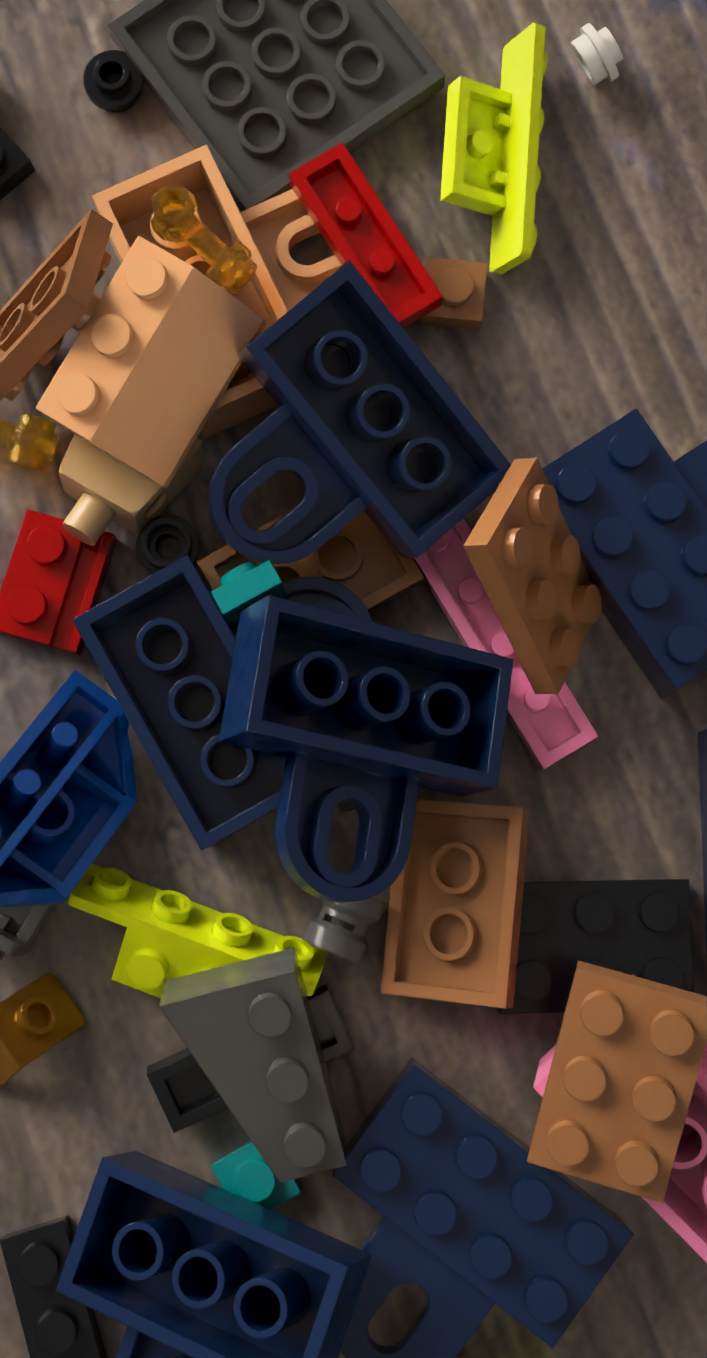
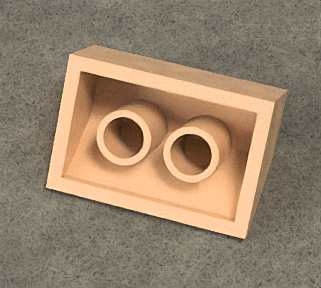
M138 235L99 300L94 314L81 330L38 402L36 409L60 426L167 489L243 361L238 355L258 337L266 321L195 267Z

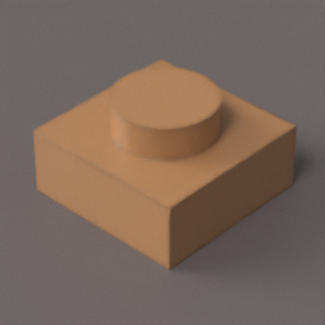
M427 257L426 271L443 295L442 306L420 318V324L480 330L488 263Z

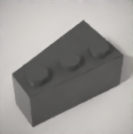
M295 947L166 980L159 1007L278 1181L281 1183L347 1166L344 1131Z

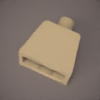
M74 434L60 464L59 477L64 491L70 497L76 499L77 503L62 523L63 528L73 537L90 546L96 544L111 520L132 533L139 534L147 522L156 518L200 472L204 465L203 441L198 438L195 440L166 489Z

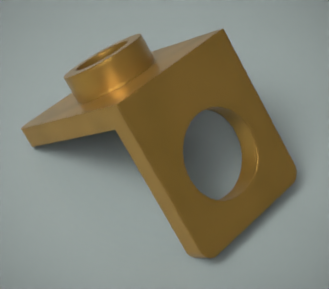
M52 973L44 974L0 1002V1087L26 1065L85 1025L84 1017Z

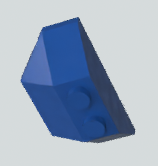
M74 670L0 762V907L62 904L137 803L133 757L127 732L129 721L116 699L77 670Z

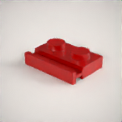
M27 509L0 591V634L81 656L85 642L72 619L97 605L117 538L113 533L104 531L96 544L90 546L76 539L63 528L62 523L64 519Z

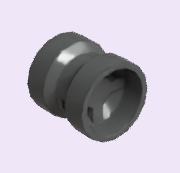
M373 897L361 901L343 903L322 900L323 908L319 917L310 920L302 939L338 956L362 964L369 947L366 935L370 925L380 921L387 903ZM335 917L356 926L354 932L332 923V918Z

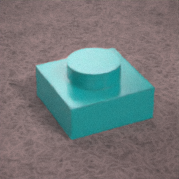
M270 560L258 566L254 562H247L235 567L220 579L222 586L211 591L230 628L239 624L241 611L264 597L272 595L283 599L288 598L283 583Z
M252 1141L217 1159L211 1165L224 1190L270 1210L301 1193L302 1187L297 1179L281 1183L278 1181Z

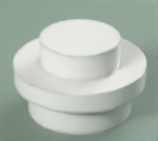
M587 23L580 28L581 36L570 42L572 51L585 75L593 85L598 84L605 78L612 82L619 77L616 64L623 60L622 52L613 35L606 27L597 32L590 23Z

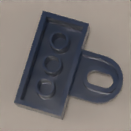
M349 260L247 345L238 355L278 404L279 408L230 448L220 459L209 484L208 504L211 519L221 538L234 551L253 561L264 563L270 560L272 564H286L301 560L318 550L363 511L366 512L402 557L417 558L495 492L511 464ZM278 471H289L295 474L302 484L300 501L269 528L259 531L249 527L245 523L241 512L242 504L246 497Z
M636 408L542 469L548 483L556 490L559 508L568 529L579 543L581 559L592 584L599 589L602 613L660 698L664 699L707 671V440L673 461Z
M188 555L72 619L201 851L210 848L278 809L286 757L219 742L238 625L230 628ZM310 576L294 578L283 583L288 597L286 598L287 600L372 622L368 610L362 601L350 589L336 581Z
M272 595L264 597L240 612L219 742L286 757L276 819L275 839L283 867L290 878L302 890L318 899L336 903L361 901L380 894L397 879L407 861L411 846L418 787L460 797L498 788L513 659ZM340 801L352 805L359 817L354 861L345 873L334 869L327 855L332 815Z
M411 1057L345 1146L347 1166L333 1169V1177L383 1215L359 1247V1249L372 1254V1258L341 1352L345 1358H456L494 1303L553 1348L634 1234L620 1217L563 1173L528 1163L527 1157L530 1149L528 1146ZM402 1283L419 1285L428 1296L427 1304L404 1338L393 1346H382L374 1342L368 1333V1325L392 1290Z
M133 1151L102 1157L56 1292L127 1325L116 1358H338L372 1254L143 1153Z

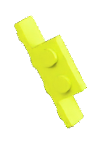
M537 23L529 25L504 46L500 89L463 76H459L448 85L440 201L492 216L489 271L500 275L530 259L537 241L538 232L537 226L534 223L536 192L541 180V170L538 166L539 135L544 124V111L541 108L542 82L548 63L547 53L544 51L546 28Z
M91 864L70 893L67 902L68 905L127 927L111 980L158 998L162 996L166 980L294 947L307 995L312 996L328 956L325 951L312 947L302 938L283 936L256 926L241 915L222 913L195 903L180 892L158 889L132 879L128 874L116 868L100 867Z

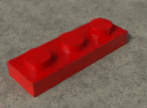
M343 142L288 173L289 185L340 264L343 266L349 260L403 328L442 306L443 295Z

